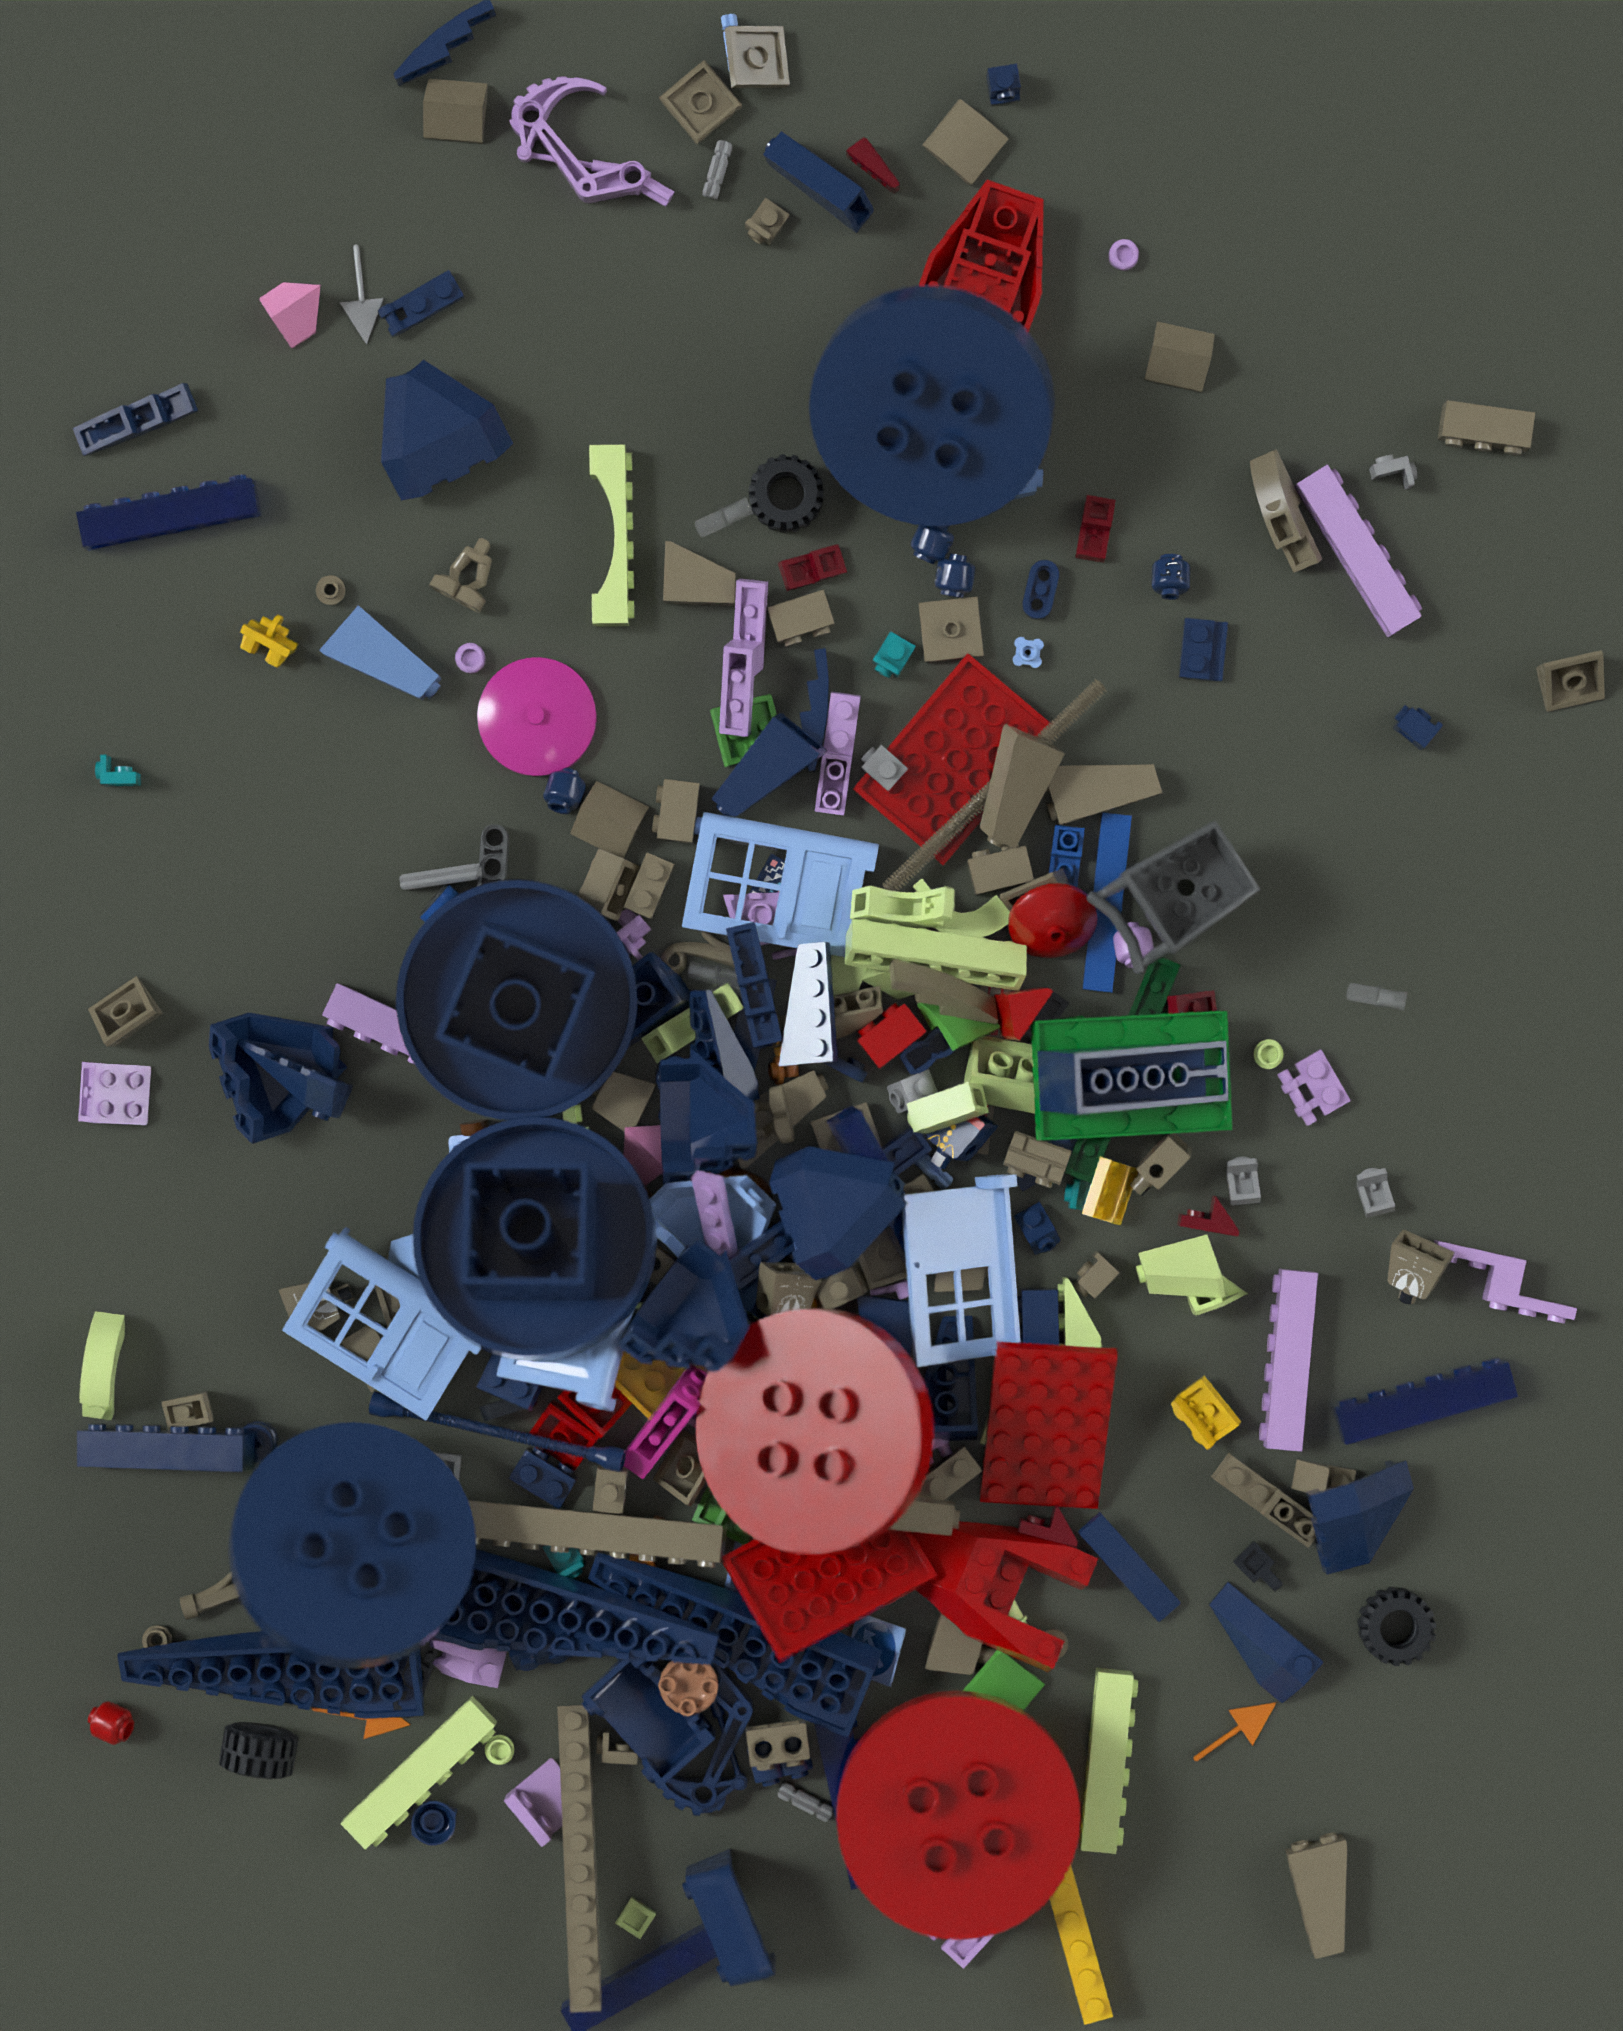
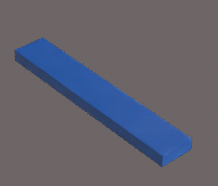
M1103 812L1101 814L1093 891L1096 893L1121 876L1120 873L1126 871L1132 819L1130 815ZM1124 889L1105 899L1116 907L1120 913ZM1096 908L1097 926L1094 934L1087 942L1082 989L1112 993L1116 964L1113 936L1118 930L1111 919Z

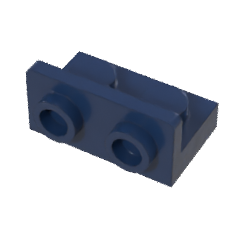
M527 1447L508 1479L560 1509L578 1479L577 1476L573 1475L575 1470L563 1462H560L559 1465L553 1463L548 1459L550 1455L538 1447H534L533 1450Z

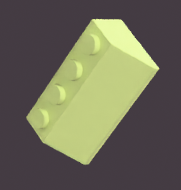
M985 1036L972 1042L964 1083L982 1084L987 1105L1035 1113L1032 1044Z

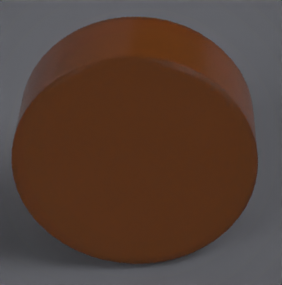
M480 1119L460 1124L461 1135L471 1136L489 1127V1119Z

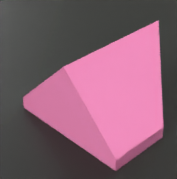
M283 282L259 298L292 349L317 333L316 326L321 285Z
M660 1125L625 1127L624 1157L630 1162L645 1185L662 1174Z

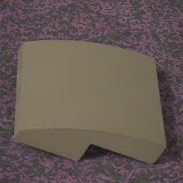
M959 99L922 146L940 163L947 165L964 182L972 185L1007 142L1008 138L976 110Z

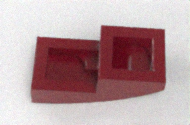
M1092 495L1086 496L1075 558L1104 563L1116 500Z
M839 544L817 549L808 554L778 563L786 591L847 573Z

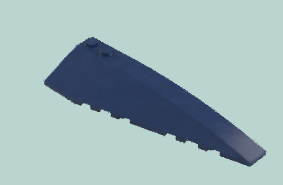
M597 1553L588 1579L606 1591L647 1605L718 1634L719 1639L713 1660L714 1663L721 1668L727 1666L737 1674L736 1678L745 1684L749 1681L763 1690L761 1694L772 1701L775 1698L785 1705L784 1710L790 1714L847 1738L849 1737L883 1650L836 1632L792 1657L779 1662L740 1593L657 1567Z
M263 1631L175 1642L120 1652L117 1655L121 1680L124 1682L161 1687L162 1684L173 1685L177 1687L176 1690L188 1691L189 1688L205 1690L206 1694L218 1696L219 1693L231 1694L234 1699L282 1706L283 1703H289L305 1710H310V1707L328 1709L327 1713L340 1715V1711L354 1713V1717L363 1719L424 1716L421 1647L398 1660L383 1665L367 1668H336L320 1665L290 1653L275 1643ZM408 1657H409L410 1667H408V1668L406 1669V1671H405V1673H404V1679H405L406 1684H407L408 1686L414 1688V1689L408 1688V1687L404 1684V1681H403V1678H402V1674H403L405 1665H406V1663H407ZM403 1691H408L406 1698L400 1700ZM398 1701V1705L402 1707V1710L394 1711L393 1702Z

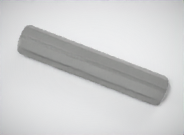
M468 864L402 874L399 880L402 890H412L479 880L482 877L480 864Z

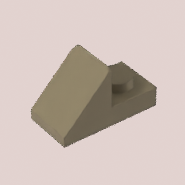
M207 1390L162 1401L168 1430H170V1426H195L214 1421Z
M1296 1459L1291 1488L1308 1492L1315 1489L1324 1491L1354 1482L1356 1470Z

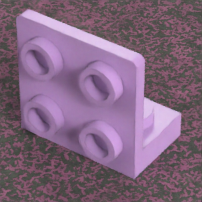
M82 1062L78 1121L147 1125L151 1067Z
M550 1758L506 1794L504 1799L507 1806L541 1847L548 1843L553 1833L562 1827L560 1766L554 1758Z

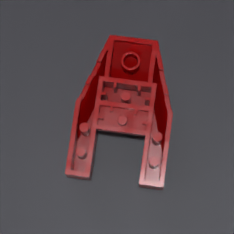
M987 179L965 207L962 214L929 254L918 286L951 287L981 296L1008 312L1029 333L1042 295L1044 199Z
M959 1521L958 1529L952 1528L951 1535L912 1532L937 1574L935 1580L916 1589L923 1598L925 1597L965 1636L1043 1671L1049 1672L1054 1669L1065 1641L1008 1616L1028 1567L1082 1590L1088 1586L1098 1558L1062 1543L1020 1533L1018 1528L1012 1526Z

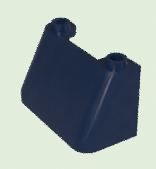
M631 1657L629 1659H619L582 1694L581 1697L584 1700L582 1705L591 1716L597 1714L600 1717L603 1716L642 1760L644 1768L641 1772L652 1784L657 1782L662 1787L715 1739L716 1730L702 1712L691 1716H684L666 1705L658 1687L661 1673L664 1669L656 1661H646V1658Z

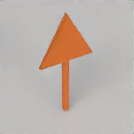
M1277 1702L1228 1710L1238 1726L1195 1755L1193 1760L1199 1761L1241 1730L1253 1746Z
M312 1707V1710L315 1712L327 1713L328 1709ZM341 1711L340 1715H338L367 1720L363 1739L411 1725L402 1717L363 1719L354 1717V1713Z

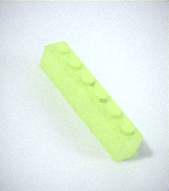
M852 919L846 933L845 965L890 971L889 966L892 960L896 959L950 974L970 984L1019 991L1027 974V945L1016 944L1012 941H995L984 937L958 935L953 932L943 933L930 931L926 928L904 927L894 923L871 922L868 919Z
M1096 1668L1079 1837L1081 1851L1116 1854L1117 1845L1122 1846L1124 1828L1119 1827L1120 1816H1125L1127 1799L1122 1798L1123 1786L1128 1787L1130 1770L1125 1768L1126 1757H1131L1132 1739H1128L1129 1727H1134L1135 1709H1131L1132 1697L1137 1698L1138 1680L1134 1679L1132 1671Z
M472 1696L343 1819L341 1825L365 1850L371 1844L377 1847L388 1836L385 1830L393 1823L396 1827L399 1826L410 1815L406 1810L414 1803L418 1806L421 1805L431 1795L428 1789L436 1782L442 1785L453 1774L449 1769L457 1762L461 1765L464 1764L474 1754L471 1748L479 1741L485 1744L496 1733L493 1730L497 1723L496 1719Z

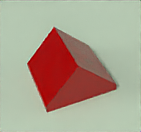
M1029 988L994 994L1000 1036L1008 1040H1020L1053 991L1050 988Z
M615 1385L611 1396L616 1400L614 1412L588 1407L576 1401L578 1392L563 1390L557 1397L600 1439L633 1404Z
M553 1399L529 1432V1434L547 1437V1439L551 1438L558 1440V1442L561 1440L562 1442L573 1443V1445H580V1447L587 1446L588 1448L593 1446L599 1438L576 1415ZM543 1449L574 1470L577 1469L584 1459L579 1456L568 1455V1453L564 1454V1452Z

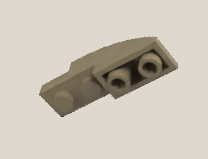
M1277 449L1252 459L1250 467L1256 496L1276 549L1282 547L1293 573L1322 560L1321 554L1298 508V505L1302 502Z
M880 986L834 996L836 1040L862 1028L883 1012ZM787 1015L777 1017L782 1040ZM782 1043L773 1045L772 1048L781 1047Z
M1229 1453L1226 1455L1211 1477L1309 1548L1316 1538L1311 1521L1313 1514Z

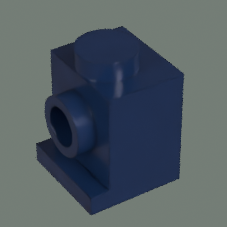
M1017 63L988 68L986 79L991 106L1020 101L1021 85Z
M1404 705L1394 717L1398 722L1393 729L1419 750H1422L1441 729L1443 724L1439 721L1432 724L1430 722L1432 717L1423 709L1418 707L1415 710Z

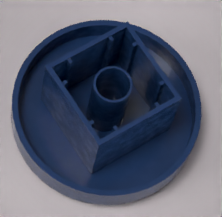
M914 286L887 292L868 301L851 313L836 329L823 351L813 377L809 402L810 423L818 451L832 475L844 489L857 500L882 515L898 521L925 526H948L970 522L991 514L1014 499L1029 483L1041 464L1049 441L1055 408L1054 389L1047 363L1040 348L1026 329L1013 316L993 302L968 291L943 286Z
M524 879L494 881L458 894L443 904L421 926L411 941L400 968L396 991L397 1019L404 1045L420 1073L438 1092L456 1105L471 1112L501 1120L548 1117L563 1112L592 1095L605 1083L621 1062L631 1040L636 1020L637 989L635 975L629 954L621 938L608 920L590 903L564 888L545 882Z
M527 1117L507 1120L482 1129L462 1141L449 1152L430 1176L421 1194L414 1218L413 1253L415 1266L424 1291L434 1308L456 1332L472 1344L487 1352L515 1360L545 1361L564 1358L580 1353L607 1338L623 1324L640 1302L651 1278L656 1258L657 1234L654 1212L649 1196L630 1162L617 1148L597 1133L572 1122L555 1118Z
M356 1422L324 1425L305 1431L289 1439L271 1452L255 1469L241 1493L233 1516L229 1537V1561L232 1578L237 1593L253 1621L268 1637L290 1653L320 1665L336 1668H367L383 1665L414 1652L432 1639L448 1622L468 1586L473 1571L476 1550L475 1525L470 1505L459 1481L447 1465L428 1447L408 1435L384 1426Z

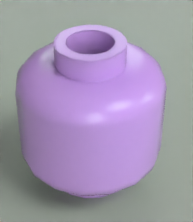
M1129 922L1127 924L1139 941L1143 957L1154 948L1151 932L1148 928L1139 926L1138 922ZM1116 932L1113 936L1116 958L1120 963L1125 964L1127 968H1133L1127 944L1120 933Z

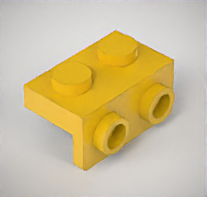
M1205 1375L1181 1391L1171 1403L1176 1417L1186 1423L1192 1431L1195 1441L1203 1445L1207 1450L1212 1448L1216 1441L1241 1423V1420Z

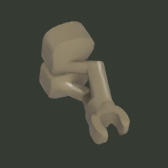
M479 538L474 549L469 546L465 547L450 566L449 576L435 574L429 587L439 594L457 601L464 607L480 613L486 600L477 590L487 585L492 563L491 558L486 556L490 550L489 541ZM471 561L476 562V580L468 585H460L458 581L460 572Z
M783 1085L769 1087L767 1102L760 1099L753 1100L755 1113L761 1110L770 1112L773 1115L771 1123L765 1127H756V1139H767L774 1132L781 1144L794 1142L795 1135Z

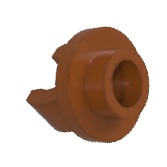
M774 1056L772 1062L768 1064L769 1078L774 1080L777 1086L783 1085L784 1077L799 1076L798 1066L779 1067L780 1056Z

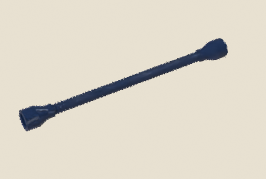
M375 1391L369 1404L370 1415L383 1418L393 1416L404 1418L407 1416L409 1418L422 1419V1421L426 1422L429 1421L430 1423L444 1424V1426H451L452 1428H462V1430L473 1431V1433L491 1435V1437H498L503 1440H513V1442H520L525 1445H535V1447L546 1448V1450L564 1452V1454L568 1453V1455L571 1454L576 1457H586L588 1461L595 1462L604 1469L621 1473L626 1460V1449L613 1446L602 1448L593 1446L589 1448L587 1446L580 1447V1445L569 1444V1442H562L561 1440L558 1442V1440L551 1438L547 1439V1437L518 1432V1430L514 1431L513 1429L507 1430V1428L500 1426L496 1427V1425H489L488 1423H478V1421L460 1417L456 1418V1416H449L448 1414L445 1415V1413L442 1414L434 1411L431 1412L427 1420H424L381 1392Z

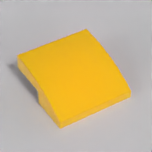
M1100 1157L1082 1214L1121 1225L1133 1189L1130 1183L1138 1174L1137 1168Z

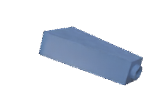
M360 606L355 608L319 650L328 658L420 700H423L426 696L430 699L441 687L438 682L442 678Z

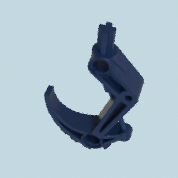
M714 1662L711 1666L718 1671L719 1687L717 1696L710 1705L713 1717H717L722 1734L706 1774L701 1778H687L674 1775L662 1787L655 1782L656 1787L664 1791L662 1795L666 1800H674V1806L681 1811L685 1807L692 1809L694 1816H700L701 1813H710L716 1809L719 1811L725 1803L727 1794L734 1789L743 1790L748 1784V1777L741 1773L734 1749L752 1716L754 1703L729 1673L726 1667L721 1668ZM723 1708L729 1713L726 1724L722 1716L725 1714ZM730 1758L735 1777H722L721 1774ZM701 1786H706L711 1789L713 1796L709 1799H701L697 1795L696 1790Z

